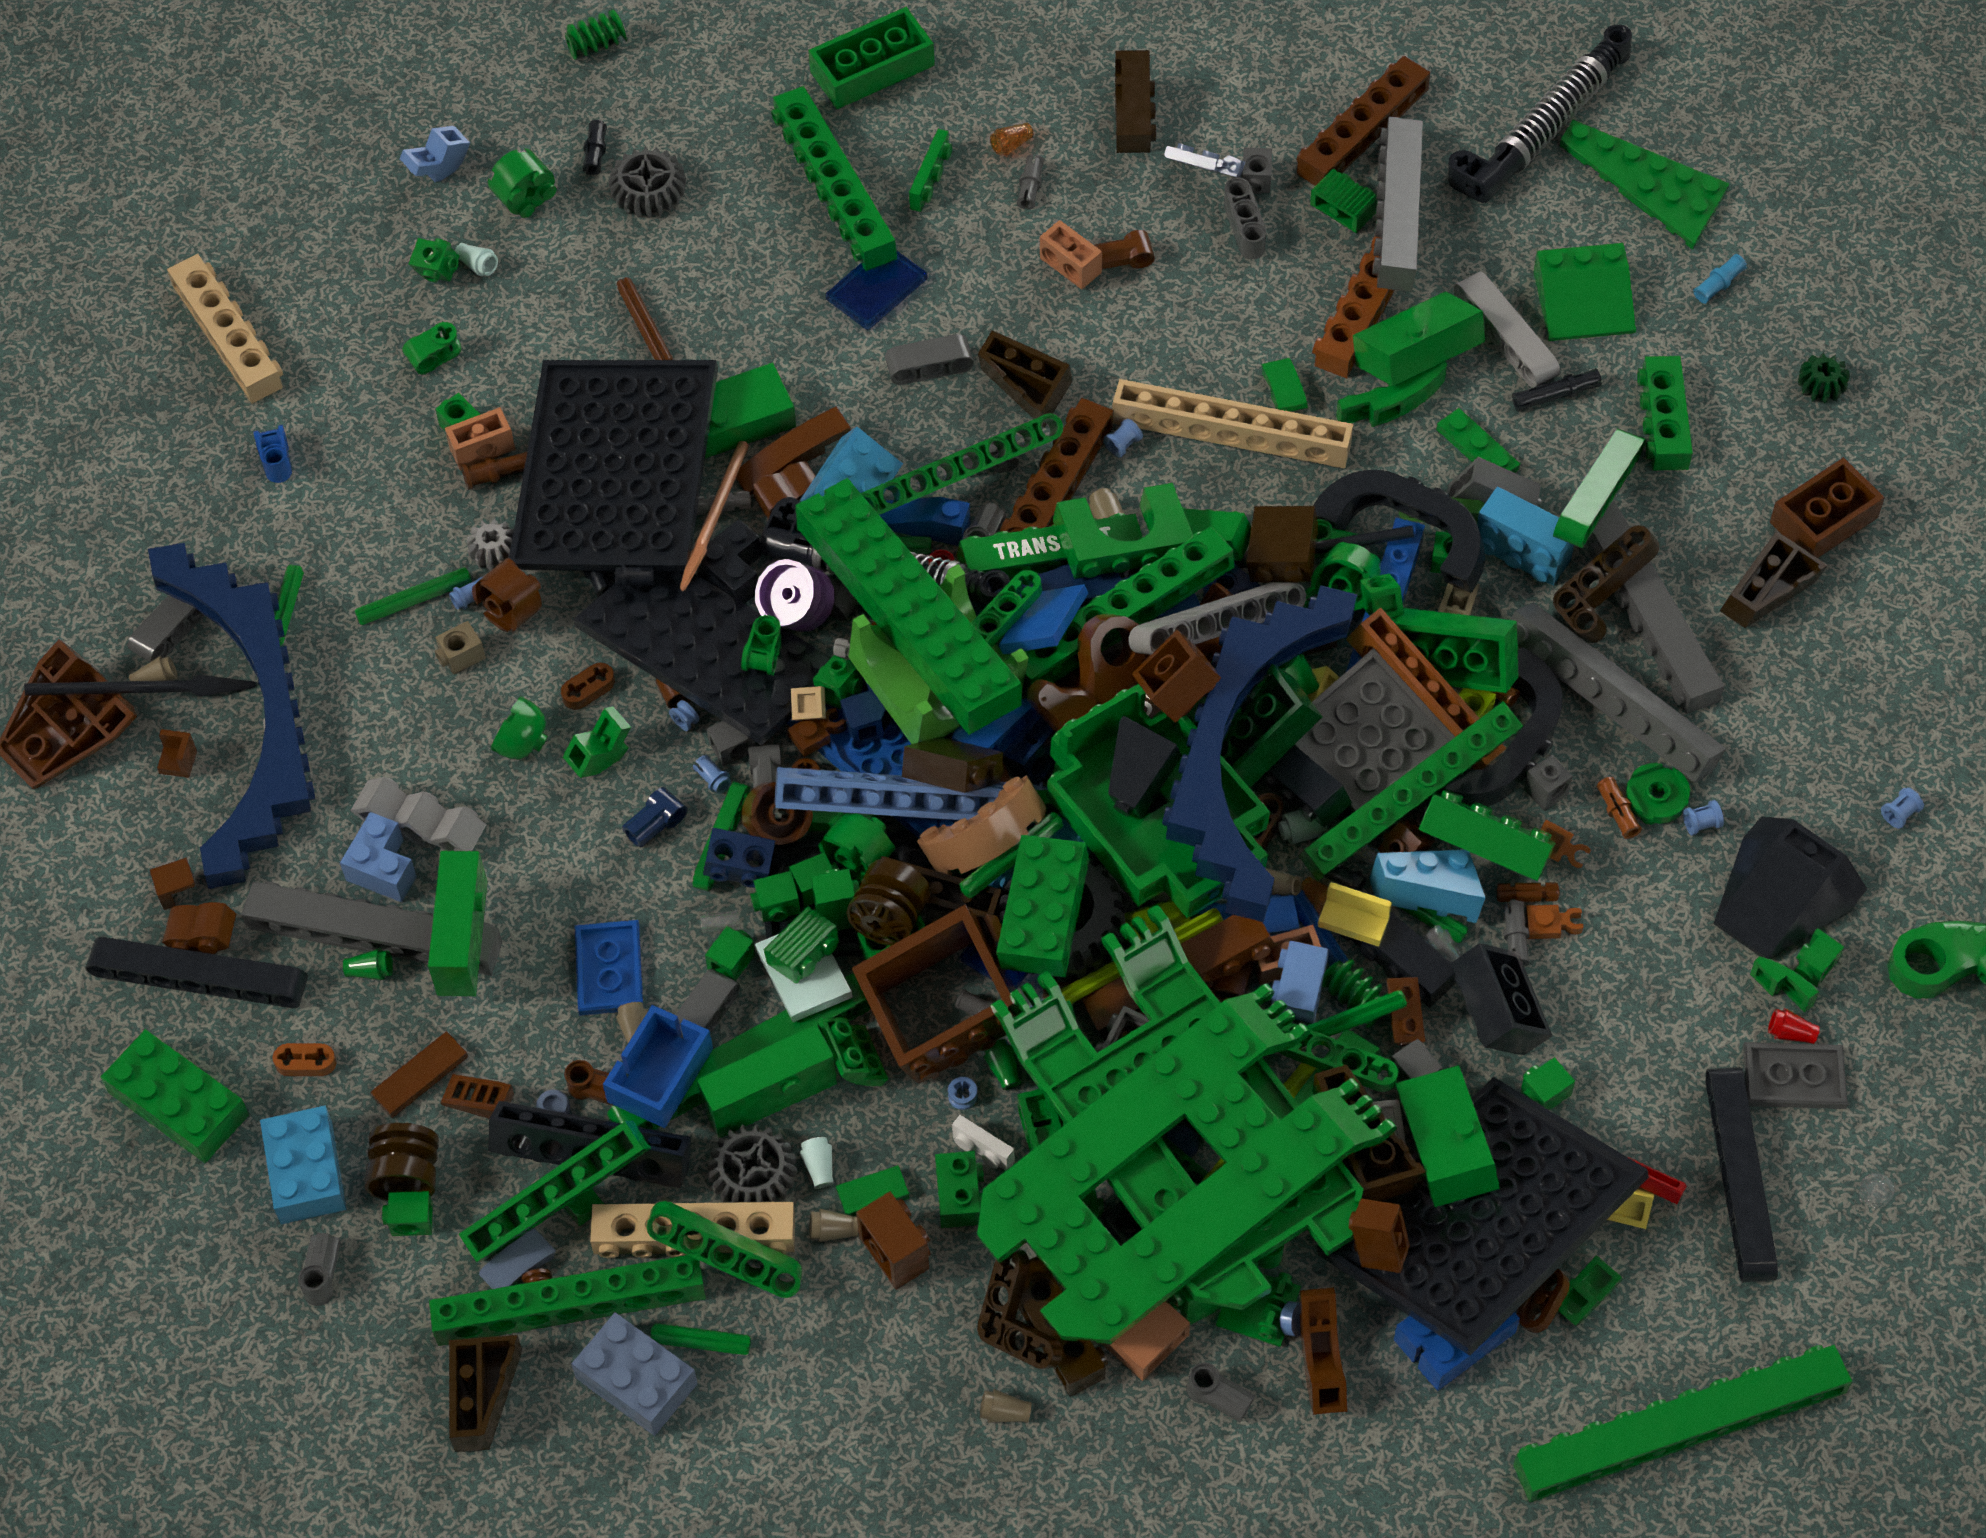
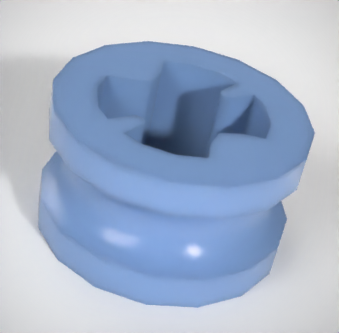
M681 700L677 703L678 708L669 710V715L681 729L688 731L691 729V723L696 724L699 721V716L687 702Z
M958 1077L952 1080L948 1087V1098L951 1105L961 1110L974 1106L978 1097L976 1083L968 1077ZM961 1088L963 1091L964 1088H967L969 1097L964 1098V1095H962V1099L958 1098L957 1089Z

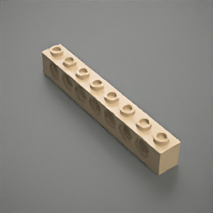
M1119 379L1113 400V424L1120 425L1123 420L1128 418L1135 422L1140 429L1346 468L1353 433V424L1122 379Z

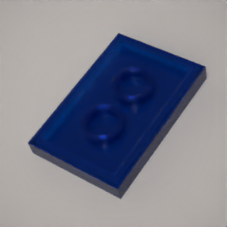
M897 251L896 260L865 271L860 263L826 292L825 295L828 302L868 331L924 283L928 277L926 271Z

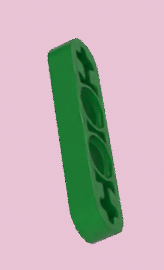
M1031 570L1019 572L971 622L991 648L1042 594L1040 576ZM1006 602H1012L1017 605L1010 612H1004L1000 609V606ZM986 623H993L997 626L990 633H984L980 630L981 626Z
M735 781L731 784L713 828L736 832L742 817L744 801L750 793L749 785ZM711 833L695 869L692 882L694 888L707 892L712 889L715 882L709 876L703 875ZM724 854L716 855L720 860H724L726 856Z
M1290 1023L1282 1028L1281 1031L1288 1033L1297 1024ZM1310 1030V1034L1294 1048L1279 1052L1286 1057L1323 1071L1343 1066L1342 1062L1345 1058L1355 1057L1361 1062V1066L1356 1070H1351L1362 1086L1378 1092L1390 1091L1397 1082L1398 1069L1391 1060ZM1305 1040H1308L1306 1052L1302 1051V1045L1304 1046ZM1317 1045H1324L1330 1050V1054L1326 1058H1317L1311 1050ZM1367 1063L1371 1064L1368 1076L1364 1075ZM1382 1070L1387 1071L1388 1076L1384 1080L1377 1079L1378 1074Z

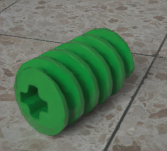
M609 10L608 18L604 13L598 14V22L594 17H588L587 25L583 20L577 22V29L573 24H568L566 27L565 39L574 60H577L578 50L584 56H588L587 47H591L597 53L598 43H601L605 49H608V40L610 39L616 46L619 45V36H622L627 42L623 23L615 10Z
M1353 959L1345 963L1339 960L1332 964L1324 973L1321 985L1324 988L1329 987L1328 992L1332 996H1338V1001L1342 1005L1347 1004L1348 1010L1379 998L1383 988L1380 984L1372 989L1370 988L1374 979L1372 976L1361 980L1360 978L1364 972L1362 967L1352 972L1351 969L1355 963ZM1381 1017L1366 1022V1027H1371Z

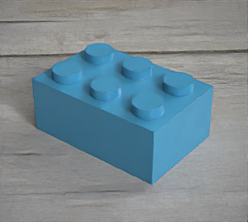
M856 426L841 437L799 502L817 493H820L823 497L825 489L846 478L862 493L892 480L903 463Z
M1497 486L1480 510L1477 526L1484 542L1485 554L1494 555L1504 560L1508 566L1516 569L1519 568L1531 574L1537 581L1547 582L1553 586L1571 561L1574 545L1553 537L1559 517Z
M326 1105L260 1120L273 1206L280 1224L347 1210L333 1124Z

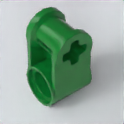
M441 322L422 334L410 338L403 345L402 352L417 373L425 375L458 356L461 352V343L457 339L455 326L449 322Z
M763 615L755 619L742 654L741 669L743 671H748L750 668L767 671L768 675H774L781 649V624L776 617Z

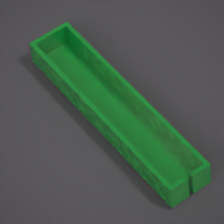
M848 478L825 489L823 497L820 493H817L795 505L797 529L875 623L879 625L885 635L968 735L1022 706V683Z

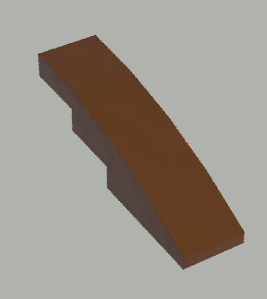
M837 406L806 421L758 452L740 467L736 480L743 491H748L752 495L754 494L753 485L759 478L768 474L780 473L791 463L808 462L825 454V446L841 439L842 436L851 431V427Z

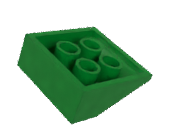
M1624 243L1537 251L1533 272L1548 341L1632 334L1636 332L1629 264Z

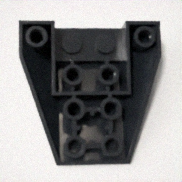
M1761 816L1742 839L1713 924L1760 957L1771 959L1812 935L1817 928L1821 930L1848 914L1865 894L1867 887L1847 855L1794 819Z

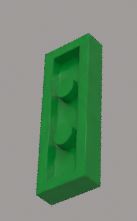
M939 128L936 131L909 191L910 210L921 212L925 202L929 203L931 201L933 184L935 181L939 182L943 172L942 164L944 160H949L952 153V144L949 143V131Z
M1460 408L1437 423L1436 430L1471 462L1480 457L1514 473L1520 470L1521 463Z

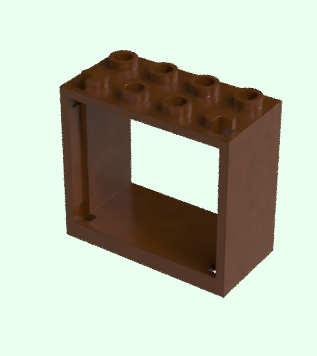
M966 905L961 906L852 967L899 1067L918 1084L930 1078L936 1079L939 1076V1072L950 1066L956 1067L965 1063L968 1060V1056L977 1051H986L992 1048L997 1043V1040L1006 1036V1033L990 1006L910 1050L883 995L884 992L974 943L1012 1017L1014 1018L1021 1014V1011L1010 999V993L1016 990L1007 970L1001 969L996 953L997 950L984 924Z

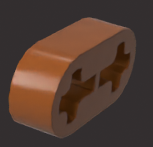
M322 1043L282 1044L277 1047L272 1056L275 1068L278 1073L284 1076H326L335 1069L337 1064L332 1048ZM292 1054L294 1059L290 1061L289 1065H284L283 1060L287 1059V1055ZM324 1054L327 1060H323L322 1065H317L315 1060H318L320 1055Z

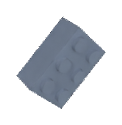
M616 1312L571 1363L577 1380L654 1436L698 1384L695 1370Z

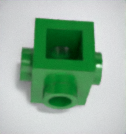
M418 238L408 264L419 275L430 282L437 283L439 280L450 282L453 273L458 268L460 256L451 248V244L443 239L436 238L435 241Z
M835 655L819 669L817 675L813 678L815 687H825V704L841 709L840 700L848 698L853 694H860L864 687L862 675L851 660Z

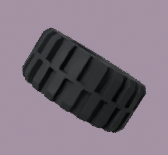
M1090 858L1081 902L1088 905L1093 913L1087 924L1074 933L1066 977L1054 976L1058 977L1059 982H1069V977L1077 976L1079 980L1087 976V972L1091 970L1097 971L1102 968L1104 960L1110 962L1113 959L1102 943L1101 938L1105 935L1113 933L1121 945L1124 939L1120 927L1126 923L1118 885L1113 877H1109L1107 869L1102 865L1095 867L1094 860ZM1012 880L1007 882L1004 888L1006 895L1001 896L999 907L1001 913L999 918L1001 926Z

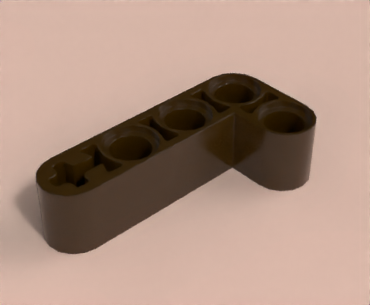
M1636 525L1629 528L1554 594V607L1583 640L1589 643H1596L1603 639L1607 626L1594 609L1655 558L1659 551L1657 539L1644 526ZM1623 559L1619 567L1613 568L1616 561ZM1599 579L1597 586L1589 589L1590 584ZM1576 599L1575 604L1571 608L1566 609L1567 604ZM1594 620L1591 628L1584 630L1585 625L1589 621Z

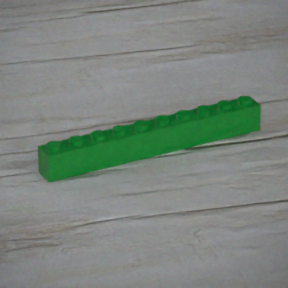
M1835 1344L1825 1348L1822 1345H1817L1806 1350L1802 1356L1793 1359L1791 1356L1782 1357L1773 1362L1770 1367L1760 1369V1367L1750 1368L1744 1371L1741 1377L1729 1380L1727 1377L1712 1382L1709 1388L1697 1391L1696 1388L1686 1390L1679 1394L1677 1399L1668 1402L1665 1399L1654 1401L1645 1410L1636 1413L1633 1410L1622 1412L1613 1421L1604 1424L1601 1421L1590 1423L1581 1432L1572 1435L1569 1432L1558 1434L1549 1443L1540 1446L1537 1443L1526 1445L1516 1454L1513 1466L1528 1501L1531 1503L1846 1394L1852 1379Z

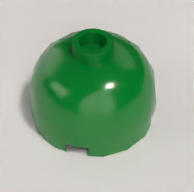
M520 696L510 710V715L501 725L491 745L492 751L506 758L517 760L528 757L533 750L540 752L548 738L544 734L546 727L544 714L538 706Z

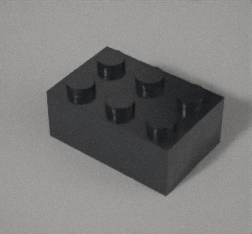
M1479 943L1451 962L1455 973V981L1461 988L1466 1000V1009L1475 1022L1478 1030V1039L1485 1048L1525 1055L1552 1037L1518 952Z

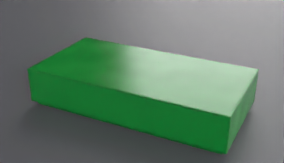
M899 1165L836 1185V1191L844 1213L854 1217L857 1216V1211L891 1191L896 1200L900 1198L903 1201L910 1199Z

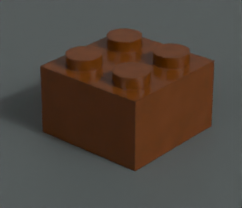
M1178 629L1132 673L1149 699L1175 723L1182 716L1187 715L1192 710L1193 705L1205 694L1211 692L1216 683L1221 679L1204 654Z
M891 1191L856 1212L859 1239L896 1290L930 1269L929 1256L931 1252L928 1248L930 1239L920 1224L915 1226L909 1218L911 1212L901 1198L896 1200Z

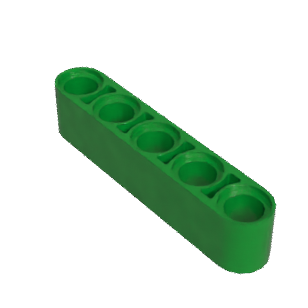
M658 1202L652 1207L646 1227L648 1234L654 1240L778 1297L789 1298L799 1291L802 1268L794 1258L671 1202ZM666 1217L672 1224L662 1226L655 1219ZM697 1231L702 1235V1238L692 1240L686 1233ZM727 1245L732 1248L733 1252L723 1254L717 1250V1247ZM758 1259L764 1265L760 1268H754L747 1261ZM788 1273L794 1277V1280L784 1282L779 1279L778 1275Z

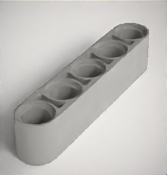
M1477 272L1454 284L1453 288L1456 297L1483 311L1485 334L1531 388L1537 387L1560 374V366L1555 356L1483 272Z

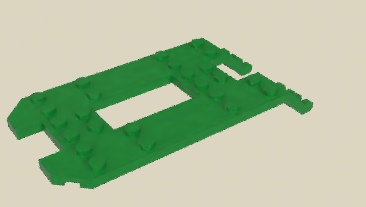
M1158 905L1148 909L1147 912L1150 920L1159 929L1155 933L1151 934L1144 920L1139 916L1133 918L1131 922L1141 936V941L1128 923L1120 927L1121 934L1131 944V947L1127 950H1123L1113 933H1109L1101 938L1104 947L1112 956L1130 996L1148 1018L1149 1022L1100 1052H1096L1079 1029L1059 985L1048 971L1040 974L1037 978L1042 989L1049 995L1044 1000H1040L1030 983L1021 986L1024 995L1032 1005L1031 1008L1017 989L1010 993L1011 1001L1021 1011V1014L1016 1017H1012L1003 1000L999 999L990 1005L993 1013L1001 1022L1019 1062L1065 1124L1220 1004L1219 1000L1189 963L1169 918ZM1263 1058L1240 1074L1279 1120L1299 1106ZM1161 1138L1106 1180L1142 1229L1196 1187L1195 1183ZM1342 1161L1339 1162L1184 1286L1196 1302L1244 1310L1271 1292V1285L1254 1264L1306 1230L1309 1231L1327 1256L1354 1239L1353 1232L1349 1229V1218L1352 1211L1357 1210L1360 1199H1362L1363 1188Z
M1267 983L1252 993L1224 1000L983 1188L977 1231L979 1240L999 1264L1027 1243L1065 1288V1291L1040 1310L1042 1316L1062 1340L1077 1341V1339L1093 1340L1096 1343L1112 1344L1349 1154L1380 1144L1396 1131L1397 1126L1391 1119L1384 1120L1377 1128L1370 1130L1367 1125L1382 1114V1109L1376 1104L1361 1114L1373 1103V1099L1369 1095H1363L1352 1105H1348L1345 1102L1360 1090V1085L1354 1078L1347 1080L1340 1087L1310 1096L1281 1120L1246 1083L1240 1074L1263 1056L1294 1048L1310 1034V1030L1304 1023H1299L1288 1033L1281 1031L1282 1028L1292 1023L1295 1019V1013L1291 1009L1282 1013L1287 1007L1283 1000L1275 1001L1268 1009L1262 1010L1260 1008L1264 1002L1269 1001L1274 995V990ZM1186 1118L1225 1164L1120 1246L1081 1199Z

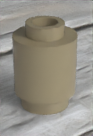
M1108 488L1098 489L1089 497V507L1093 518L1103 519L1117 513H1124L1117 495Z

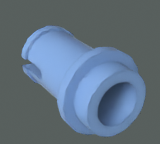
M482 577L461 588L454 587L453 592L449 593L450 599L457 610L460 608L466 609L468 604L475 601L472 595V587Z
M703 755L695 761L697 764L693 765L694 771L708 783V788L711 792L720 794L731 785L729 773L721 771L708 755Z

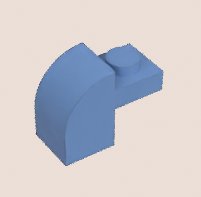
M455 126L432 128L426 146L403 150L400 160L415 176L428 175L434 182H438L453 174L459 168L465 158L470 142Z

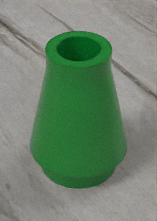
M381 948L351 958H344L345 977L384 980L386 976H391L393 973L392 955L390 951H383Z
M1007 1039L997 1040V1043L992 1048L984 1051L985 1055L983 1058L1000 1082L1002 1089L1008 1090L1021 1084L1015 1051L1012 1045H1009Z

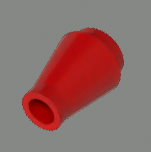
M1786 1008L1783 1010L1775 1009L1768 1026V1033L1774 1035L1775 1039L1807 1042L1810 1044H1815L1820 1030V1026L1812 1024Z

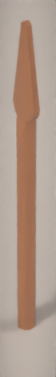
M739 441L695 546L690 552L680 586L682 591L687 588L707 552L710 538L749 448L748 443L745 441Z

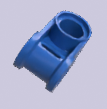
M278 425V429L266 432L253 431L267 479L274 483L286 481L292 474V466L283 425Z

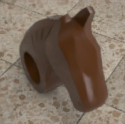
M1115 614L1095 616L1084 624L1078 636L1079 685L1060 688L1052 682L1039 679L1028 688L1027 701L1055 733L1072 719L1077 720L1086 715L1095 705H1103L1113 699L1121 690H1129L1138 684L1132 673L1144 662L1146 654L1133 652L1129 645L1130 632L1139 625L1138 623L1126 616ZM1116 628L1122 637L1123 648L1118 658L1108 664L1101 654V643L1106 633Z

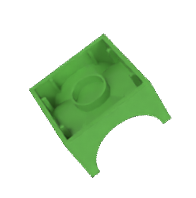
M957 564L948 569L940 587L971 623L977 616L967 593L965 572ZM864 614L853 619L849 659L910 743L914 744L937 737H945L961 725L885 635L879 625H870ZM981 626L980 630L984 633H987L984 630L983 626ZM995 644L992 649L1019 679L1023 689L1029 657L1022 648L1011 655L1002 654L1001 649Z

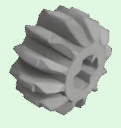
M495 518L491 524L481 521V528L472 527L471 536H468L466 541L471 560H475L479 568L487 565L490 571L494 565H498L509 558L514 532L513 529L509 528L506 521L498 525V521Z

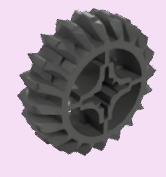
M646 146L641 152L634 149L632 155L624 153L623 160H616L615 167L611 168L609 177L611 196L616 201L619 209L624 208L627 214L635 211L638 218L642 213H646L650 218L653 212H657L661 216L662 209L665 208L671 211L673 204H679L680 197L684 196L686 184L684 168L678 162L676 156L670 157L668 150L660 153L657 147L653 151H649Z
M742 1124L740 1128L741 1133L737 1135L734 1131L729 1130V1140L719 1137V1148H712L710 1153L713 1159L708 1160L707 1166L708 1170H710L708 1173L709 1182L714 1183L712 1185L713 1192L716 1195L721 1194L720 1198L723 1203L731 1200V1203L776 1202L775 1196L783 1199L786 1198L787 1191L785 1188H793L794 1186L792 1177L797 1175V1167L794 1166L797 1161L796 1155L791 1153V1144L789 1142L783 1143L784 1138L781 1133L773 1136L770 1127L760 1132L757 1124L754 1125L753 1131H747V1128ZM766 1151L772 1154L779 1162L778 1170L772 1168L771 1164L765 1161ZM727 1166L733 1168V1171L739 1174L738 1185L732 1182L725 1174ZM761 1183L763 1184V1185H761V1186L754 1187V1186L757 1185V1184H761Z

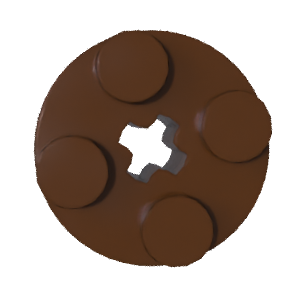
M509 558L499 563L472 587V595L476 604L479 605L482 602L487 609L483 613L484 616L504 632H509L511 629L515 631L542 607V600L538 592L541 589V584L537 578L531 574L526 575Z
M776 781L761 783L751 790L743 804L742 824L749 834L775 840V845L789 844L803 837L812 823V810L779 808L778 812L782 816L781 818H775L773 809L775 808Z

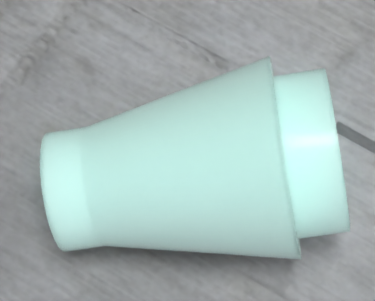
M460 243L455 249V252L460 256L458 260L462 261L479 276H489L497 268L498 258L491 249L471 246L465 243Z
M826 1137L812 1138L802 1142L800 1155L813 1180L814 1188L820 1189L832 1186L834 1184L832 1177V1145L828 1144Z

